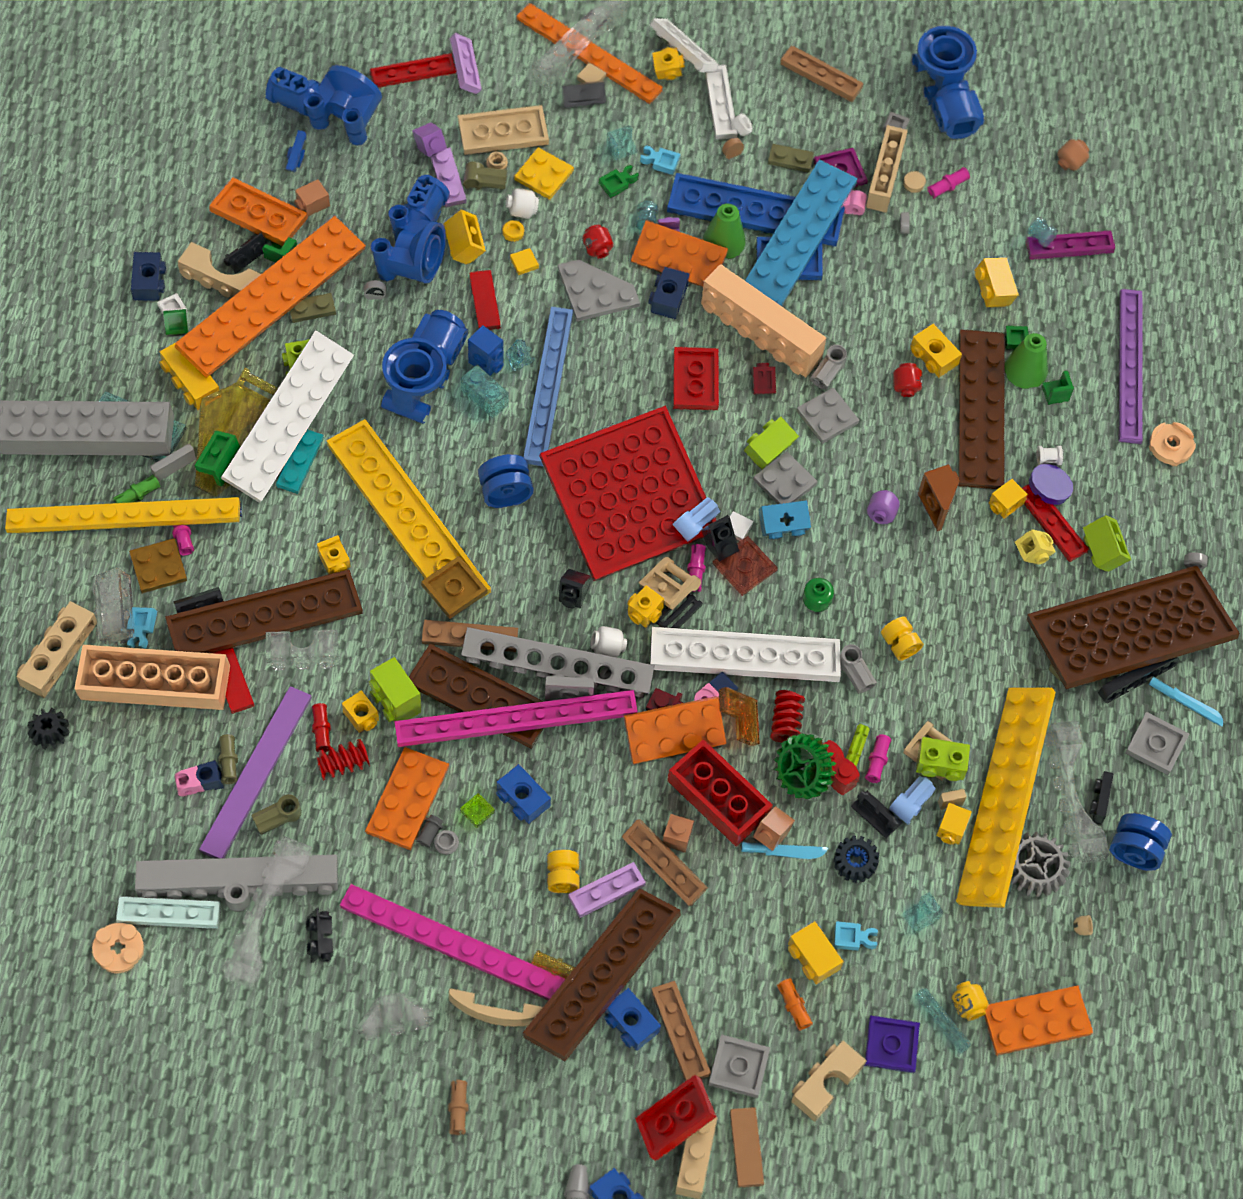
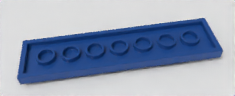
M676 173L667 212L711 221L721 205L732 204L739 210L743 228L774 234L796 197ZM842 206L822 239V244L837 247L845 207Z

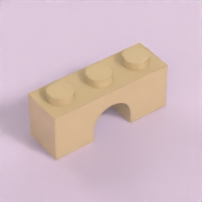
M842 1041L838 1046L833 1044L825 1054L827 1059L822 1064L817 1062L808 1073L810 1078L805 1083L801 1080L792 1090L794 1096L791 1102L814 1122L828 1108L834 1098L824 1088L823 1081L829 1077H837L848 1085L866 1063V1060L845 1041Z
M717 1117L686 1139L675 1194L701 1199Z

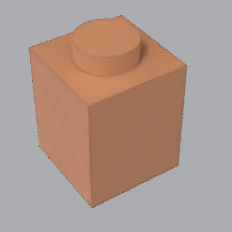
M318 179L295 190L296 199L294 203L296 208L307 212L308 216L330 206L329 194Z
M775 806L760 822L753 837L773 851L788 835L795 820Z
M670 814L663 836V843L668 848L686 852L694 821Z

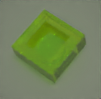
M477 793L460 808V812L478 828L495 813V809Z

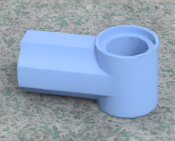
M707 497L690 512H685L672 525L688 542L708 522L714 519L720 513L718 505Z
M919 776L905 793H901L895 799L889 810L909 825L914 815L917 816L921 806L929 799L936 788L929 779Z

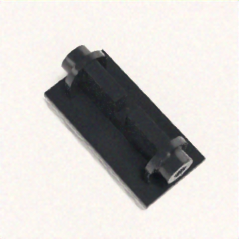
M263 234L252 235L249 240L241 245L240 249L237 248L230 254L225 255L224 263L228 267L231 265L235 274L263 254V246L267 244Z
M868 790L866 792L862 791L857 796L858 799L851 805L860 816L886 839L903 823Z
M316 908L306 919V930L309 931L310 940L307 942V954L310 955L311 963H314L318 958H321L322 962H329L331 957L334 956L333 938H324V935H332V916L329 915L328 911L319 912V908Z

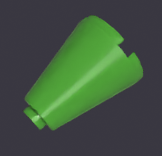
M723 204L718 208L704 232L703 240L727 248L726 258L733 259L742 253L746 245V238L738 208L732 204Z
M1037 333L1027 335L1006 359L1005 374L1012 384L1023 389L1040 386L1046 380L1048 375L1047 343L1042 335Z

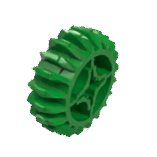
M804 733L791 736L787 741L781 743L782 748L776 750L779 757L774 759L778 766L773 769L779 772V776L776 779L783 782L780 788H788L787 794H794L795 798L799 799L819 797L823 792H826L829 789L828 785L834 782L830 776L836 774L832 770V766H835L836 762H831L830 758L834 753L827 752L829 745L822 744V738H815V735H806Z

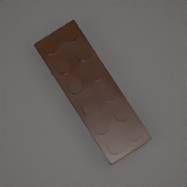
M429 644L409 675L410 680L419 692L460 713L544 702L432 644ZM544 728L502 734L532 749Z

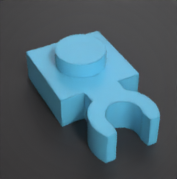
M649 146L644 147V154L649 156H640L642 164L652 163L654 170L670 175L674 174L680 160L679 153L663 148L656 152Z
M132 607L127 629L133 632L127 640L129 647L134 648L135 643L140 640L139 647L142 649L147 648L148 640L146 634H153L158 612L154 608Z
M836 921L834 948L858 951L860 944H863L868 949H875L877 942L870 941L868 936H877L878 930L868 928L865 931H860L861 924Z

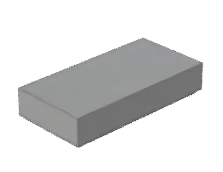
M187 444L150 466L152 474L159 482L195 461L194 449L190 444Z

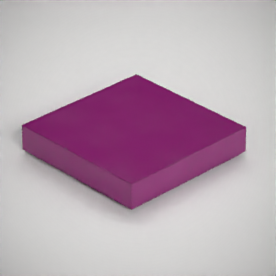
M854 148L813 157L815 166L819 160H822L858 178L854 187L868 184V179Z

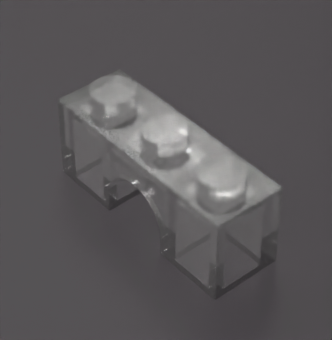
M315 630L314 640L306 648H297L291 643L290 631L266 632L267 667H272L274 670H283L291 666H296L298 669H308L310 666L320 665L322 668H332L334 665H339L338 630Z

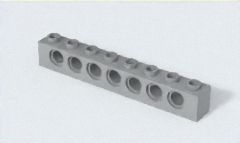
M469 627L466 630L461 654L468 663L480 665V661L490 662L489 667L503 669L504 665L513 667V672L526 674L527 670L534 671L536 676L541 678L555 674L565 677L581 676L574 671V666L578 662H584L588 666V671L582 676L594 678V688H597L598 684L607 686L606 691L620 692L621 689L634 690L635 697L643 698L644 694L649 695L655 666ZM483 644H493L494 652L488 656L481 653ZM515 648L518 651L516 659L507 660L504 657L506 649ZM533 652L539 653L541 655L540 663L531 665L527 660L529 654ZM555 657H560L565 662L564 667L560 670H555L551 667V661ZM608 667L611 670V676L608 679L599 678L597 674L599 668ZM626 671L632 672L635 676L634 682L631 684L623 683L621 680L622 673Z

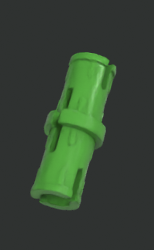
M152 474L137 484L133 483L129 489L113 497L115 503L141 501L144 499V496L161 486L157 478Z

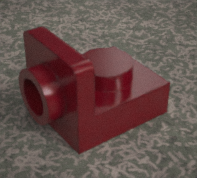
M756 363V367L751 368L753 395L776 394V368L769 367V363Z
M655 688L646 706V710L683 703L681 702L683 694L678 692L674 696Z

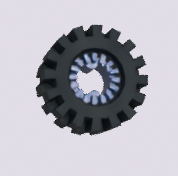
M856 835L852 836L850 840L848 837L845 838L843 843H839L834 856L835 870L839 871L838 875L840 877L842 875L845 876L844 880L846 881L852 879V883H857L858 880L865 882L866 878L870 879L879 863V852H876V845L871 846L872 841L869 839L867 842L863 841V836H860L859 839H856ZM852 855L856 858L860 856L863 862L860 865L856 862L851 863L850 857Z

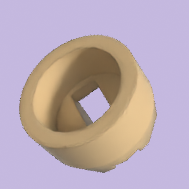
M1090 915L1076 918L1073 924L1078 925V927L1074 928V931L1083 936L1092 935L1093 923Z

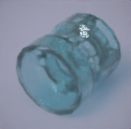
M651 201L640 202L637 205L636 227L642 230L646 220L658 223L656 218L658 215V205Z
M1043 217L1037 218L1027 231V234L1032 238L1036 237L1039 244L1043 247L1048 246L1058 233L1054 226H1048L1047 221Z

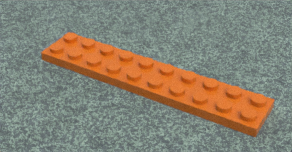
M336 216L332 217L175 343V348L205 378L209 377L364 251L366 245Z

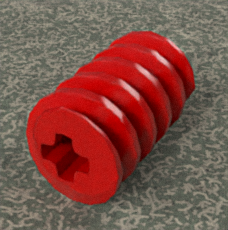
M779 690L775 693L772 732L770 734V738L775 742L783 743L789 737L801 734L798 730L802 727L799 721L803 719V715L799 712L804 710L802 703L805 702V698L790 690Z
M357 739L356 747L350 741L347 742V750L342 744H339L337 752L333 747H329L328 755L322 749L319 750V757H316L323 781L326 780L327 772L334 778L337 769L341 775H344L345 767H348L352 773L354 772L355 764H357L360 770L363 769L364 762H367L370 766L367 751L361 739Z

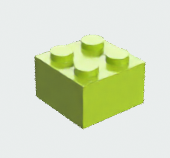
M395 657L370 670L371 680L369 685L372 689L370 695L376 704L379 702L384 707L382 711L388 722L393 721L395 723V721L408 720L421 713L420 692Z

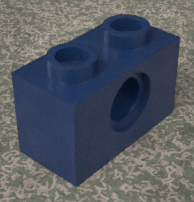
M134 252L131 278L133 300L160 301V294L165 293V281L162 280V275H166V261H162L161 252Z
M664 267L662 275H657L655 281L656 291H652L649 297L648 304L651 305V313L676 320L689 285L690 273Z

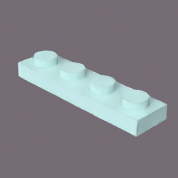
M119 897L116 921L117 923L218 929L221 905L219 901Z

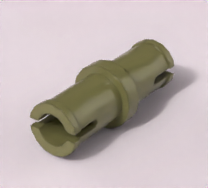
M225 734L219 738L221 755H219L218 759L222 769L221 779L224 784H233L237 782L236 764L238 762V755L235 754V737Z

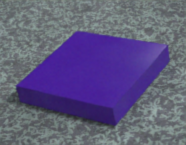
M870 1015L865 1054L866 1063L864 1066L915 1073L920 1023Z

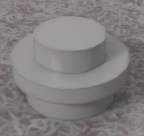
M444 830L436 835L434 845L439 853L448 855L457 850L459 839L454 832Z

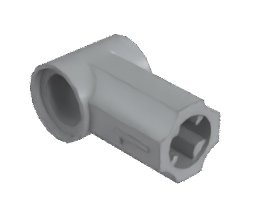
M832 345L828 348L826 356L810 378V381L815 386L827 390L838 372L845 366L846 349L841 345ZM833 357H837V358H839L840 360H834V359H832V358H833Z
M850 644L846 645L840 654V669L845 671L857 693H864L876 686L877 682L862 659L863 653L861 649L856 645ZM845 656L852 657L854 661L847 660Z

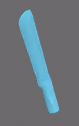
M1155 677L1149 682V685L1223 727V718L1217 710L1179 691L1176 687L1173 689Z
M741 843V852L765 853L767 856L774 855L802 859L819 858L828 850V847L778 845L772 851L762 843Z

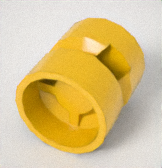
M899 617L891 621L881 630V635L887 644L892 645L891 650L898 661H903L915 655L924 646L917 633H912L913 627L906 617Z
M556 850L548 853L547 869L550 871L547 875L548 890L554 893H572L580 888V878L576 871L579 870V854L571 850Z

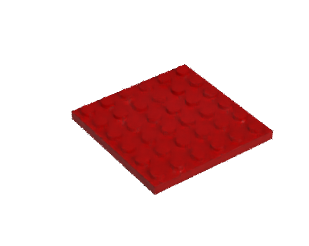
M666 405L540 453L539 457L593 581L704 538L701 530L694 538L687 542L672 525L685 512H690L706 499V495ZM714 518V519H712L710 522H708V523L703 527V529H704L707 525H709V524H711V523L717 521L716 518Z

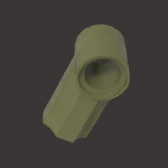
M469 162L466 164L463 181L466 189H469V187L477 188V190H480L482 187L506 188L507 170L485 168L479 162Z
M286 794L280 797L278 802L251 816L259 833L262 835L287 822L298 820L302 810L298 799L291 794ZM286 806H295L292 812H284Z

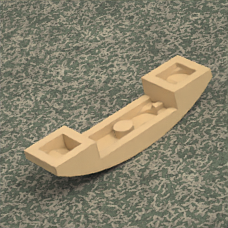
M455 989L449 990V1001L458 1009L471 1017L495 1025L528 1026L543 1008L541 1006L524 1004L523 1013L475 1004V993Z

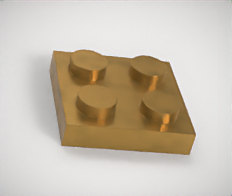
M175 538L129 551L142 594L187 581Z
M459 556L421 581V586L449 619L488 593V589Z

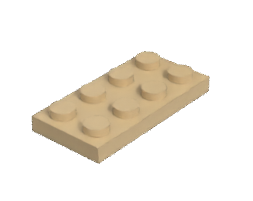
M542 105L458 115L464 155L549 145Z

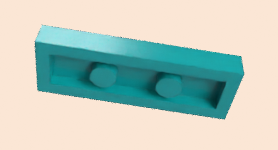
M306 430L276 483L278 488L296 494L299 493L323 442V434Z

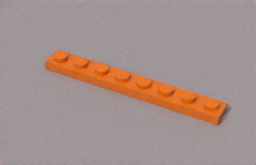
M529 3L517 15L518 21L586 64L591 63L606 72V77L648 104H651L662 92V86L533 4Z

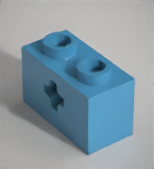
M807 500L762 506L758 509L762 535H769V539L782 538L783 533H791L792 536L805 535V531L811 528ZM784 516L785 519H790L787 525H785V522H780V519Z

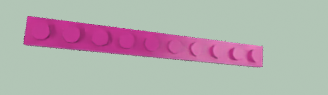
M634 690L400 720L395 721L397 745L398 747L623 718L624 715L638 713Z
M350 884L340 903V908L548 1001L566 980L353 884Z

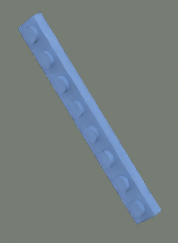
M551 307L524 452V459L527 461V464L543 466L539 455L549 450L573 317V310Z

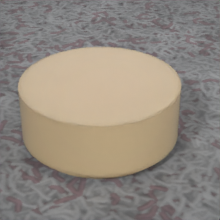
M916 171L906 174L904 178L906 190L918 193L925 187L926 179L923 174Z

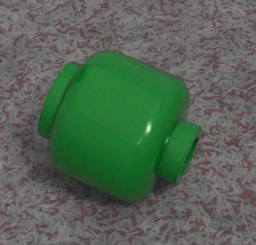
M824 578L809 580L803 591L804 605L814 612L827 610L833 600L834 588Z

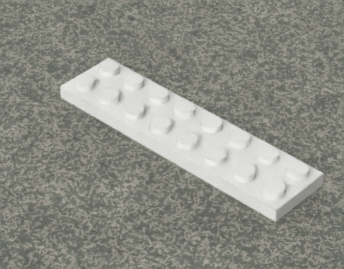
M315 330L221 479L261 503L354 354Z
M652 627L650 665H655L654 670L708 674H720L723 672L725 675L840 682V639Z

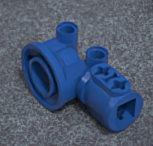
M938 26L929 29L921 36L917 53L912 55V64L916 66L917 70L915 72L928 70L929 76L935 80V85L924 88V97H927L929 102L927 105H932L940 132H946L947 136L952 139H962L974 134L984 124V114L975 90H970L968 81L963 80L964 74L975 63L977 47L971 36L963 30L952 26Z
M341 65L331 66L321 84L313 79L308 80L306 77L283 67H277L271 73L265 93L266 99L269 102H278L304 116H308L311 126L318 130L329 126V116L332 113L343 120L350 143L357 146L366 142L367 132L365 128L382 100L379 88L369 78L354 69Z
M422 175L416 180L408 195L407 204H404V206L395 205L390 208L388 214L395 239V247H392L390 241L386 238H377L371 243V250L380 280L391 281L398 275L428 284L434 279L442 263L446 245V232L443 224L436 221L441 214L442 205H445L450 197V192L443 182L431 175Z
M435 310L431 315L426 313L412 338L398 341L387 350L382 362V371L385 381L392 390L388 389L384 394L381 408L421 424L425 423L423 420L426 415L429 416L431 405L421 402L420 398L438 387L444 388L442 385L445 380H448L450 370L447 369L446 365H453L468 335V329L465 328L461 319L444 310Z

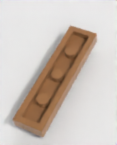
M791 46L781 58L780 65L850 102H853L863 89L864 83L794 46Z
M424 620L422 644L463 647L467 627L518 637V628ZM485 643L481 649L494 650V645ZM508 648L506 651L516 652V649Z
M637 819L623 834L622 838L689 906H692L708 889L641 819Z
M676 981L652 988V996L684 1080H688L693 1075H697L701 1079L709 1077L711 1072Z

